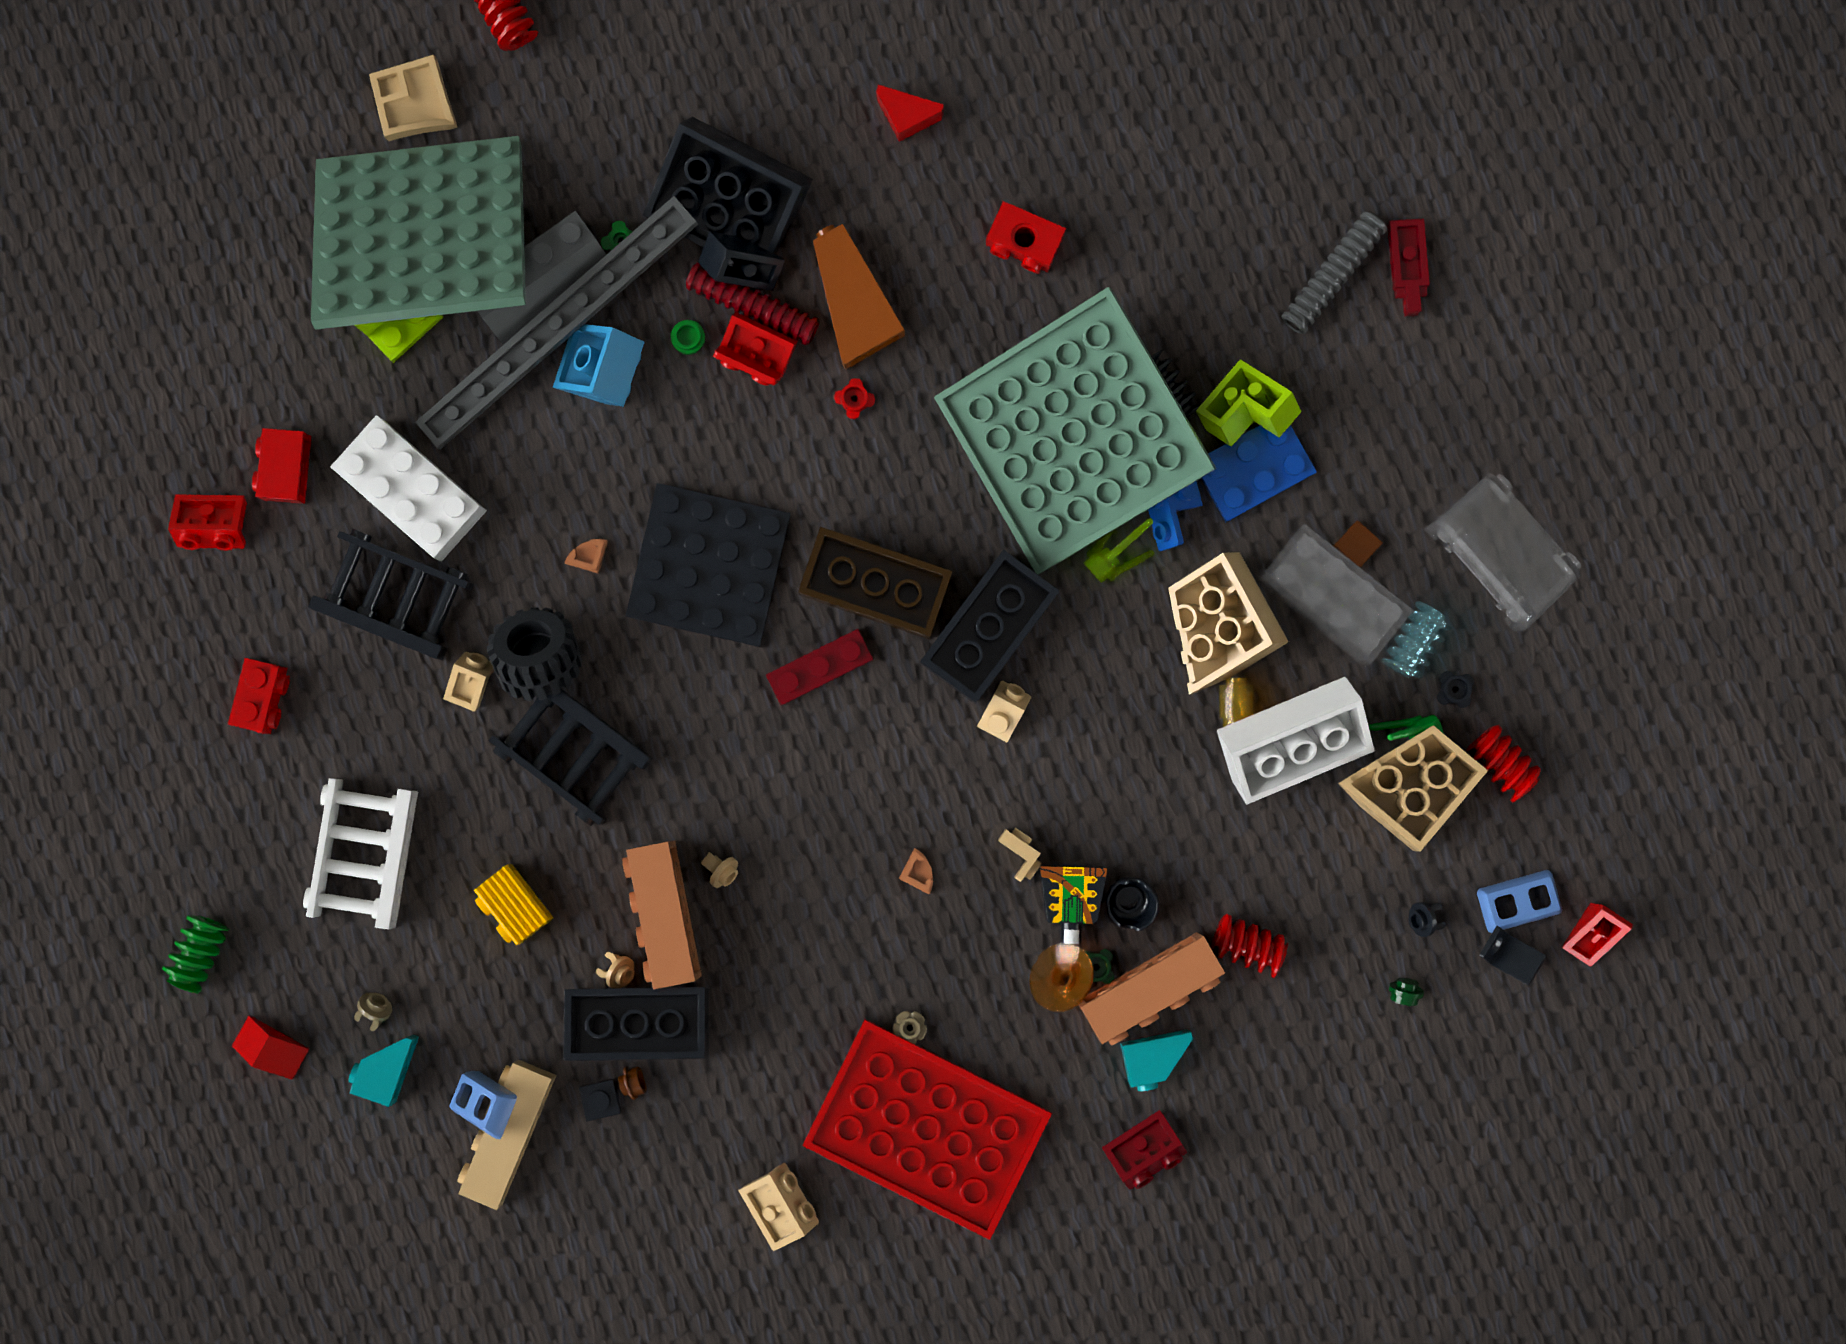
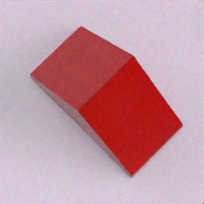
M878 84L876 90L877 101L899 142L942 120L944 104Z
M1590 903L1562 948L1591 967L1632 929L1633 924L1604 905Z
M250 1015L232 1045L251 1067L291 1080L296 1075L310 1048Z

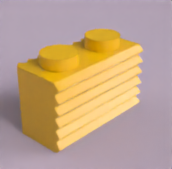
M513 864L505 865L474 889L478 895V898L475 899L477 906L487 916L492 913L499 922L496 929L507 943L511 941L516 945L523 943L554 918Z

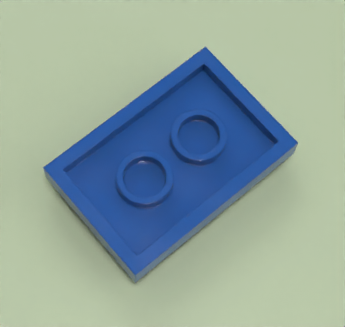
M1259 425L1241 435L1232 447L1225 444L1208 453L1217 469L1202 477L1201 480L1226 523L1314 475L1317 471L1291 425L1280 438Z

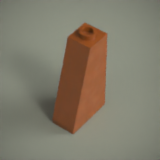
M841 224L836 228L834 225H829L816 234L817 238L813 240V245L841 361L845 370L904 337L905 331L847 230Z

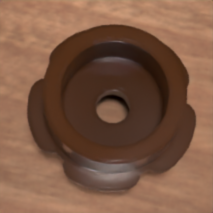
M628 1066L624 1067V1075L618 1077L620 1090L624 1096L629 1095L632 1100H636L639 1095L647 1092L642 1070L640 1067L631 1069Z

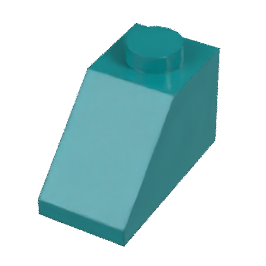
M1186 1029L1121 1042L1120 1045L1130 1087H1137L1138 1091H1148L1158 1088V1082L1166 1081L1193 1040L1192 1032Z
M415 1035L408 1036L362 1059L360 1063L356 1062L348 1080L349 1083H352L350 1094L387 1107L395 1104L419 1037Z

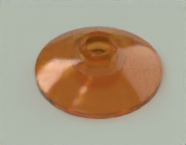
M1055 944L1044 950L1038 956L1037 962L1033 964L1029 979L1030 990L1036 1002L1043 1008L1053 1012H1064L1078 1006L1088 995L1093 983V965L1085 951L1073 944ZM1070 975L1069 981L1064 985V978Z

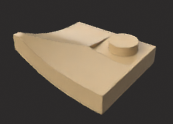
M434 55L369 74L383 134L388 141L422 133L457 128L439 63Z

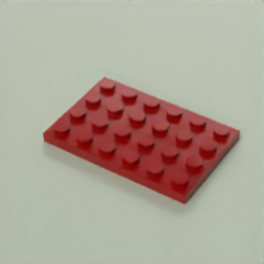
M864 1019L802 1146L990 1240L1052 1112Z

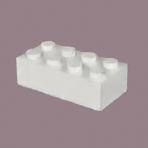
M377 415L330 466L429 555L441 562L487 511L392 426Z
M1346 677L1217 730L1232 782L1246 805L1375 751L1362 699Z

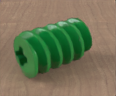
M187 915L186 919L194 926L193 928L180 929V932L187 937V940H175L174 944L182 951L180 954L169 953L168 957L176 964L175 966H163L162 970L169 975V978L166 979L169 984L181 990L198 994L202 991V987L198 982H204L208 978V974L203 969H210L214 965V961L209 956H217L220 953V949L214 943H224L226 936L221 931H228L230 929L224 924L204 916Z

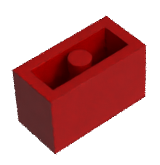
M262 428L261 437L257 438L255 453L259 458L258 471H255L252 477V489L256 492L255 497L264 501L305 504L312 436L303 431Z

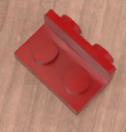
M175 494L168 530L176 546L187 550H196L198 548H217L224 551L244 549L246 540L242 534L247 506L244 495Z
M244 658L228 725L271 735L272 729L278 727L281 719V709H278L280 696H284L289 688L290 676L286 675L287 668Z

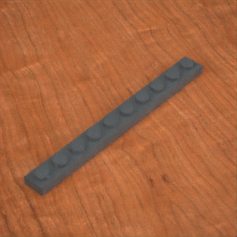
M673 196L415 423L436 448L441 450L698 225L696 220L677 198Z

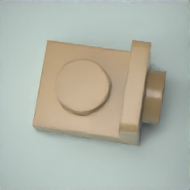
M464 652L453 665L443 699L476 712L480 707L488 679L494 672L491 661H488L482 654Z

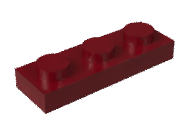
M856 629L766 674V677L782 706L872 661L873 658L859 630Z

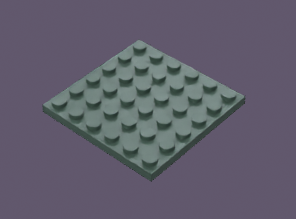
M519 136L316 159L311 322L315 330L526 305L522 146Z
M1107 287L934 397L1037 575L1217 469L1111 287Z

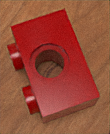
M1003 201L987 235L986 246L991 248L990 253L996 257L1008 260L1009 256L1022 261L1021 266L1028 271L1039 274L1043 270L1048 273L1064 238L1066 228ZM1025 233L1030 235L1034 242L1029 247H1021L1015 242V237Z

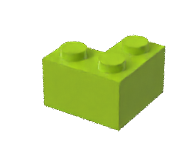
M1240 359L1200 405L1196 413L1206 431L1232 447L1253 421L1280 438L1298 417L1301 410L1293 392Z

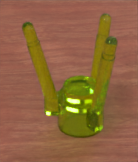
M1147 519L1112 551L1107 547L1102 551L1101 549L1115 530L1101 537L1096 545L1086 553L1089 558L1083 563L1100 583L1104 582L1107 578L1112 582L1121 573L1154 555V551L1149 550L1115 567L1120 563L1116 557L1153 524V519Z

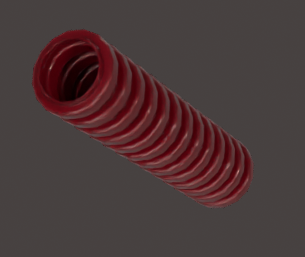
M699 262L693 265L687 277V290L692 291L695 289L696 294L699 296L705 294L706 299L711 300L714 298L715 303L718 305L724 303L727 309L733 307L735 312H743L744 316L748 318L752 316L754 321L758 323L762 321L763 325L767 327L773 326V330L777 332L781 330L784 335H791L792 339L796 341L798 339L802 340V345L810 344L819 326L818 317L810 318L807 312L801 314L799 313V308L791 309L788 303L782 305L780 304V299L775 298L772 300L769 294L763 296L759 289L753 291L751 287L717 282Z

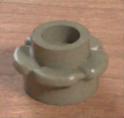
M903 1011L896 1017L893 1033L916 1044L917 1040H922L927 1033V1027L924 1025L925 1019L919 1012L914 1011L910 1013L909 1011ZM911 1024L913 1026V1030L908 1031L906 1028L907 1025Z

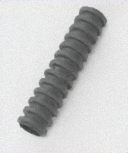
M1363 212L1360 216L1361 220H1357L1354 223V228H1350L1347 232L1348 237L1342 238V245H1337L1334 248L1335 254L1330 253L1327 257L1328 262H1323L1321 265L1322 270L1315 272V279L1311 278L1308 281L1309 287H1303L1301 290L1302 295H1297L1295 298L1296 303H1291L1288 306L1289 312H1284L1281 317L1290 329L1299 334H1306L1308 331L1307 326H1312L1315 322L1314 317L1318 318L1321 315L1320 309H1326L1328 306L1327 301H1332L1335 297L1334 292L1338 293L1341 290L1340 284H1345L1348 281L1347 276H1352L1354 273L1353 268L1360 266V259L1364 260L1368 256L1366 251H1371L1374 248L1373 243H1378L1381 239L1380 235H1384L1387 232L1386 224L1378 216L1370 212ZM1289 320L1290 322H1292L1299 328V330L1293 328L1290 324L1287 323V321Z

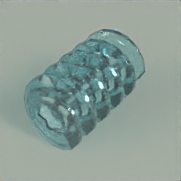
M1416 601L1415 606L1419 611H1410L1408 614V618L1412 623H1403L1401 626V630L1405 635L1398 634L1394 637V641L1399 647L1390 646L1387 649V653L1392 659H1381L1385 666L1409 678L1411 676L1423 678L1424 675L1417 666H1430L1431 663L1424 655L1425 653L1437 654L1438 651L1431 644L1432 641L1442 643L1445 641L1439 634V629L1448 631L1452 629L1445 621L1446 617L1442 613L1423 602Z

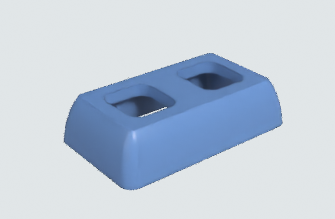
M1549 870L1483 887L1477 891L1485 924L1490 933L1494 931L1496 926L1505 930L1561 914L1563 910L1553 874ZM1545 885L1551 904L1548 907L1534 910L1528 891L1530 888ZM1511 894L1515 900L1517 914L1513 917L1501 919L1498 916L1495 899Z
M469 1071L461 1075L451 1100L450 1108L491 1137L501 1139L516 1103L517 1096L483 1073ZM487 1096L490 1098L491 1103L484 1120L478 1117V1110L483 1098Z

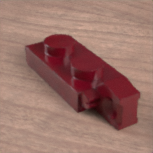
M1424 218L1391 220L1387 226L1392 287L1395 299L1402 298L1404 317L1418 316V313L1422 311L1420 297L1427 296V288L1430 285Z

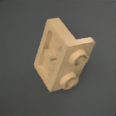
M786 1163L778 1165L768 1174L744 1185L738 1190L773 1251L804 1237L819 1223L813 1206L807 1201L798 1185L796 1176L789 1170Z

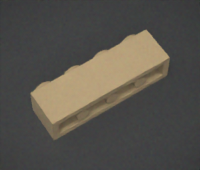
M519 1059L513 1062L512 1066H505L498 1084L516 1094V1103L501 1139L493 1138L482 1130L478 1131L471 1150L476 1151L471 1164L467 1162L464 1164L457 1182L462 1184L459 1195L495 1210H498L503 1205L557 1075ZM489 1103L488 1108H487V1110H486L485 1116H486L487 1111H488V1109H489L490 1103Z

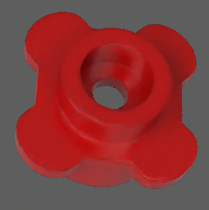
M858 378L851 379L848 385L834 394L835 402L844 407L846 415L850 419H857L862 410L866 407H872L875 403L874 395L866 391L862 380ZM852 396H857L858 400L853 402L851 398Z

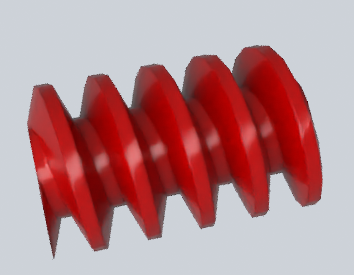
M474 0V2L478 3L480 13L485 15L484 20L487 26L491 27L493 37L498 39L497 44L501 50H516L537 37L538 31H528L534 24L533 19L529 17L521 19L528 12L526 6L515 7L521 0Z
M1495 725L1485 730L1465 751L1474 748L1476 752L1473 758L1476 761L1484 758L1486 762L1483 767L1487 770H1495L1491 778L1492 782L1500 779L1505 780L1501 791L1503 793L1513 789L1515 792L1510 799L1513 803L1526 795L1538 783L1541 768L1538 765L1529 767L1531 757L1529 755L1519 757L1522 751L1519 745L1509 747L1512 741L1511 736L1504 735L1499 738L1502 727Z
M1225 914L1219 921L1210 948L1219 947V958H1223L1228 951H1231L1232 963H1236L1241 956H1244L1245 968H1249L1254 961H1257L1259 973H1262L1267 966H1270L1271 977L1275 978L1285 960L1288 942L1284 945V935L1279 933L1271 940V930L1264 929L1258 935V925L1251 924L1245 930V921L1242 919H1238L1232 925V916Z

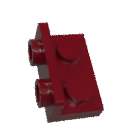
M1160 1110L1102 1147L1109 1161L1129 1190L1134 1187L1140 1189L1148 1185L1154 1179V1174L1163 1168L1169 1170L1177 1166L1183 1160L1182 1156L1187 1153Z

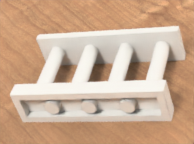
M329 778L328 785L325 784L322 788L320 798L321 805H324L311 888L308 887L306 889L303 899V907L307 908L306 917L314 918L321 916L322 907L370 914L373 919H376L375 928L388 930L396 928L418 791L398 789L397 795L388 798L343 791V779ZM339 805L388 811L389 815L393 816L391 830L387 829L386 832L336 825ZM334 838L383 846L384 850H387L386 862L379 867L331 859ZM328 873L378 880V884L382 885L380 898L371 901L326 894Z

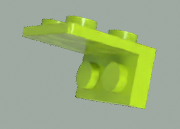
M436 315L354 326L367 335L389 360L395 363L435 326L443 316Z

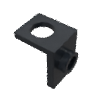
M1499 926L1495 927L1479 955L1490 965L1528 986L1531 985L1546 959L1543 953L1510 936Z

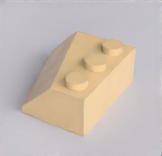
M1240 552L1222 553L1168 588L1176 629L1180 631L1183 646L1181 656L1183 664H1186L1189 695L1226 680L1288 643L1284 632Z
M1433 725L1338 784L1362 809L1410 849L1422 851L1488 770Z

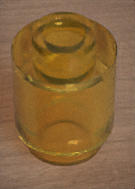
M1226 678V685H1219V718H1223V727L1254 715V685H1247V678Z

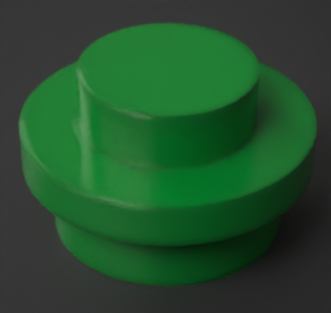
M683 320L672 329L671 342L678 352L691 355L697 353L703 347L705 332L697 322Z

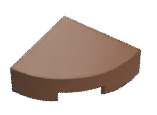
M592 539L580 544L569 553L565 564L599 574L608 540Z
M914 848L899 879L930 894L933 886L932 868L925 855Z

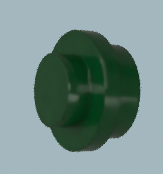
M1398 978L1397 982H1391L1388 988L1391 992L1390 999L1406 1006H1417L1419 999L1423 998L1424 990L1418 987L1419 983L1409 978Z

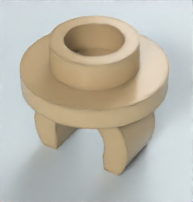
M709 852L701 862L703 866L713 873L710 878V884L715 888H719L722 885L724 887L730 885L738 875V861L733 857L722 861L716 855L714 856Z
M606 952L605 957L611 960L612 965L608 971L597 968V975L606 979V984L610 988H622L628 985L634 977L633 960L627 956L621 957L617 954Z

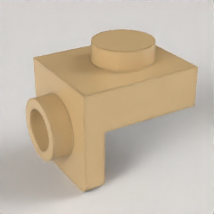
M1001 681L977 727L1008 742L1031 696L1025 693L1020 686Z
M1017 828L1012 833L1005 829L998 841L1026 860L1014 878L1020 882L1024 877L1030 880L1041 865V862L1037 860L1041 853L1029 846L1032 839Z

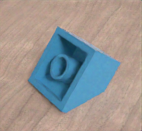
M584 324L568 338L553 388L604 404L624 407L631 391V383L636 367L641 360L644 341L613 327Z

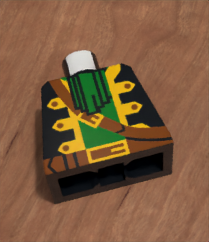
M1040 865L1039 874L1046 921L1048 923H1061V943L1081 944L1082 924H1097L1107 868Z

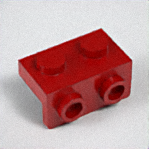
M735 312L730 319L721 345L715 350L713 357L721 360L720 363L730 370H742L752 375L751 378L759 384L776 385L783 378L798 341Z

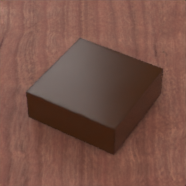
M1356 520L1333 547L1359 569L1383 542L1360 521Z

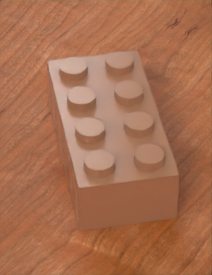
M675 840L626 850L627 857L622 858L623 869L626 878H632L634 892H629L632 912H638L641 925L636 927V936L639 947H645L647 961L643 962L646 982H652L654 990L696 981L702 975Z
M1196 932L1114 979L1112 982L1078 1000L1077 1003L1101 1044L1108 1041L1110 1045H1114L1128 1037L1127 1030L1139 1024L1143 1028L1159 1019L1157 1013L1166 1007L1174 1010L1186 1004L1190 1000L1188 995L1197 989L1206 992L1220 983L1218 977L1225 974L1205 937Z

